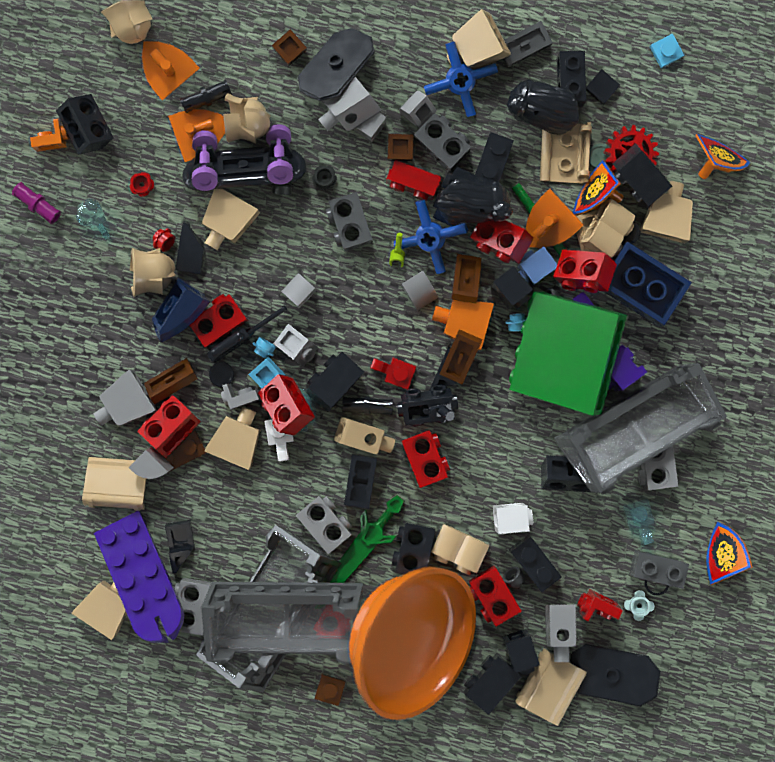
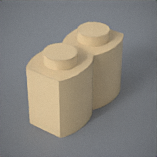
M613 199L604 201L582 237L581 244L592 252L606 253L610 258L616 257L623 247L621 244L623 237L627 236L634 227L635 215Z
M443 523L431 552L435 554L434 559L444 564L451 561L458 565L457 570L470 575L471 571L478 572L489 544Z

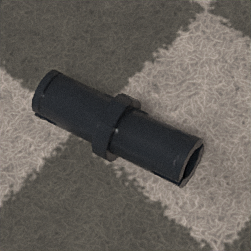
M224 80L208 88H205V86L201 87V91L180 98L185 112L188 113L205 105L209 107L212 105V102L224 98L228 93L232 95L227 81Z
M369 396L365 398L343 397L342 404H351V406H342V412L364 413V415H393V408H386L385 406H394V399H376Z

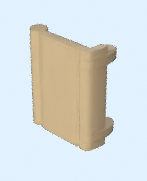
M591 122L576 124L571 131L562 135H553L542 130L540 181L588 183V178L590 177Z
M89 457L82 496L83 505H88L92 508L101 506L134 509V511L144 510L147 479L136 475L129 469V466L135 460Z
M544 648L538 655L540 666H536L535 671L530 673L521 691H518L515 702L526 710L559 726L587 672L569 662H554V654Z

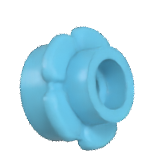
M525 314L509 315L510 319L505 321V324H508V331H521L524 321L527 320Z
M259 337L256 343H252L256 347L254 352L263 358H267L268 355L274 356L273 352L276 346L264 338Z

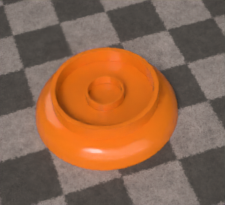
M438 567L417 569L383 583L368 597L361 607L351 631L349 643L350 660L362 699L375 713L383 718L404 720L426 711L444 696L463 669L474 639L476 608L470 587L460 575L451 570Z

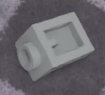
M289 324L273 343L301 366H305L307 362L311 361L318 349V346Z
M231 384L222 385L224 391L221 392V396L225 406L229 405L230 409H236L261 400L258 395L260 390H252L251 387L237 391L238 396L235 397Z

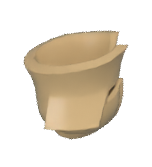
M120 0L101 12L110 23L111 38L118 37L121 41L128 44H135L146 38L151 26L152 17L145 5V0Z
M229 93L226 94L225 101L229 102L230 114H223L227 142L230 143L238 139H244L256 144V139L268 132L271 115L266 112L263 104L258 101V97L238 98Z
M132 248L130 271H133V286L131 287L133 296L136 297L146 292L163 295V290L168 287L172 278L176 276L174 273V261L166 254L161 253L160 248L148 252Z

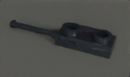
M283 305L282 308L252 328L242 329L239 326L233 329L228 334L230 337L222 342L218 340L208 347L209 352L206 354L212 362L216 363L250 340L255 331L283 312H287V307Z

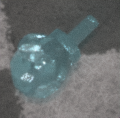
M87 199L77 206L78 214L75 216L77 222L82 226L89 225L91 229L97 227L105 240L110 238L111 236L102 224L107 219L104 217L105 214L99 202L95 199Z

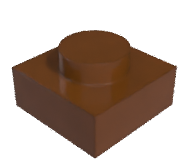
M291 29L272 45V48L288 66L307 51V47Z
M388 134V161L413 160V135Z
M322 673L314 699L339 706L346 680Z

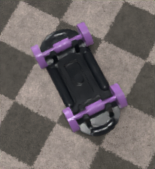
M281 124L271 126L266 133V141L270 147L262 146L215 151L217 149L216 135L210 131H199L192 138V147L196 151L195 158L188 162L183 169L182 178L188 188L198 191L286 184L295 182L303 177L306 172V162L300 153L290 148L291 131L288 127Z

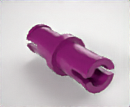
M19 182L12 190V195L28 206V210L38 213L50 224H54L59 219L61 211L45 201V197L42 194H36L25 186L23 182Z

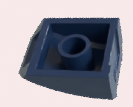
M177 278L152 318L155 333L160 342L172 338L187 328L210 303L205 294L180 278Z

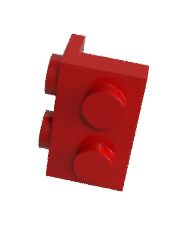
M395 160L392 169L389 170L386 184L390 185L389 188L403 193L405 190L413 193V197L419 200L425 199L427 201L429 199L433 201L441 177Z

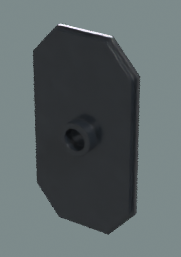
M352 28L334 33L298 75L300 92L318 101L338 97L374 54L372 37Z
M590 644L583 645L571 654L570 663L587 672L577 691L578 694L640 707L658 695L661 671L647 655Z

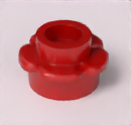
M146 172L136 173L130 179V190L140 197L149 195L150 191L154 188V181Z
M160 229L154 234L152 238L154 248H160L162 252H166L173 246L176 237L171 233V229Z

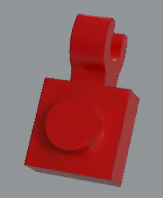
M392 358L390 364L373 359L370 368L386 374L385 382L408 390L416 366Z

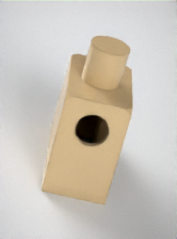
M483 9L478 11L452 36L461 64L465 62L468 68L470 67L474 70L511 55L491 14Z
M670 181L673 187L667 191V194L664 193L649 206L640 229L641 233L685 244L690 240L693 201L681 197L684 184Z
M222 188L214 189L202 224L211 230L205 244L217 251L224 238L235 244L260 213L259 210Z
M242 406L237 420L226 416L205 448V452L250 470L253 465L261 431L251 426L256 412Z
M344 417L340 419L334 441L376 455L379 450L391 453L395 444L394 438L384 436L385 430ZM367 434H370L371 440L367 443L365 442V437Z
M106 581L100 582L72 612L73 615L111 640L119 633L127 615L114 582L110 585Z

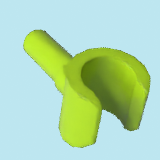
M402 233L396 234L395 248L390 252V266H392L393 261L401 262V267L404 266L405 252L402 250Z

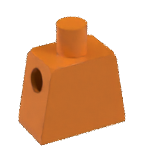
M453 300L450 310L435 306L432 320L446 324L443 335L454 340L459 329L482 339L478 351H481L494 304Z

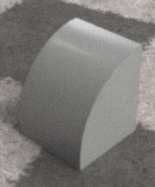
M416 91L399 109L401 115L418 128L437 111L429 98L420 91Z
M378 112L353 128V130L372 143L385 126L386 117Z
M424 271L416 274L401 285L417 311L438 298Z
M298 273L281 292L300 309L315 293L316 289Z
M153 446L146 449L129 466L132 472L146 479L161 477L174 468Z

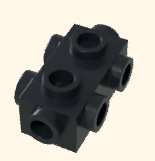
M435 385L431 387V391L424 392L417 388L409 389L406 391V394L401 395V402H397L398 417H404L405 426L417 427L430 422L445 423L455 419L454 410L458 409L457 394L452 395L451 389L446 388L444 385Z

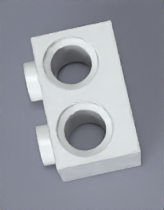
M524 503L493 505L494 526L498 534L529 531V525H533L532 509L527 508V505Z

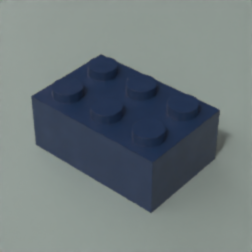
M627 241L623 244L620 253L613 259L617 266L608 292H603L657 327L664 326L692 282Z

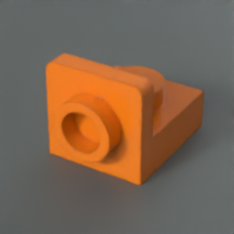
M53 119L55 134L51 131L37 133L36 137H30L31 147L35 151L66 148V140H69V136L59 119Z

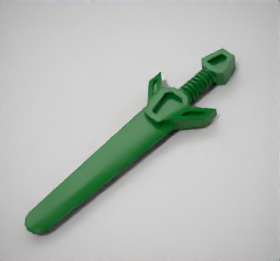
M396 495L386 502L387 508L374 523H369L366 510L360 516L361 532L339 560L341 565L330 583H345L378 544L393 542L397 535H384L383 528L386 526V522H389L390 518L393 517V514L401 512L405 500ZM324 605L315 606L316 609H321L322 607H324Z

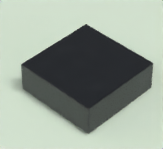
M601 69L586 86V91L604 105L619 88L620 84Z

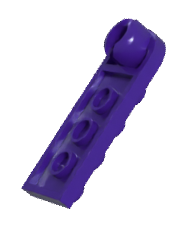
M136 511L95 532V538L135 633L150 643H169L167 637L162 635L158 626L160 617L167 636L172 640L176 639L184 621L183 607L142 513Z

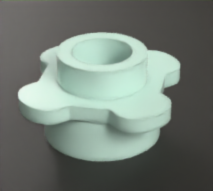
M638 590L635 592L634 597L624 602V608L633 613L635 620L641 621L644 619V616L654 610V603L645 597L643 591ZM638 603H641L640 608L637 607Z

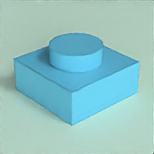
M673 33L650 45V49L660 68L684 56Z
M269 356L248 374L261 388L266 386L278 374L285 376L283 371Z

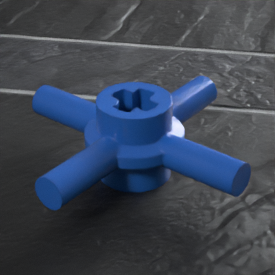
M455 41L447 43L445 46L452 67L448 70L446 79L424 86L426 96L449 89L451 92L461 96L466 117L476 115L470 91L473 89L477 79L498 73L496 63L472 70L465 64H461ZM461 72L463 76L467 75L463 86H459V83H454V80L457 79V74Z
M425 199L419 200L415 204L422 225L417 229L416 236L402 239V249L418 245L424 251L430 252L436 274H441L446 270L440 248L444 245L446 238L468 233L466 223L443 229L439 224L431 222Z

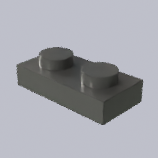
M542 21L505 39L504 41L511 55L503 58L507 68L551 46L553 42Z

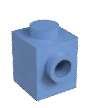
M543 246L535 253L532 249L528 251L522 258V263L517 266L520 269L518 272L526 282L534 286L553 272L557 267V263Z

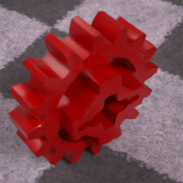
M632 125L629 131L623 126L620 129L621 134L614 131L612 133L613 139L606 141L610 148H606L603 154L609 155L605 162L606 164H612L610 168L612 172L616 170L613 165L617 160L615 153L621 157L635 144L641 148L655 166L657 164L653 158L658 157L659 152L653 151V149L658 145V142L651 143L650 139L653 137V134L644 135V127L638 132L635 125ZM628 137L633 138V140L629 142H625L622 140ZM642 143L645 145L647 152L644 151Z

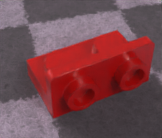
M589 589L587 594L583 593L577 604L580 607L579 613L586 621L590 620L594 610L597 611L598 615L608 620L611 617L619 620L623 609L616 601Z

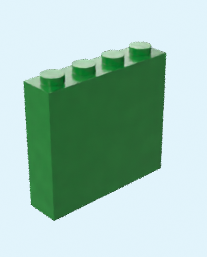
M533 292V296H531L527 305L529 310L527 320L524 321L521 329L523 335L521 344L517 347L515 358L517 359L515 368L511 371L509 382L511 383L509 390L592 416L602 414L627 315L545 292Z

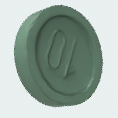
M596 144L590 148L589 163L592 167L596 168L602 160L605 161L609 157V155L603 154V151L609 148L608 146Z

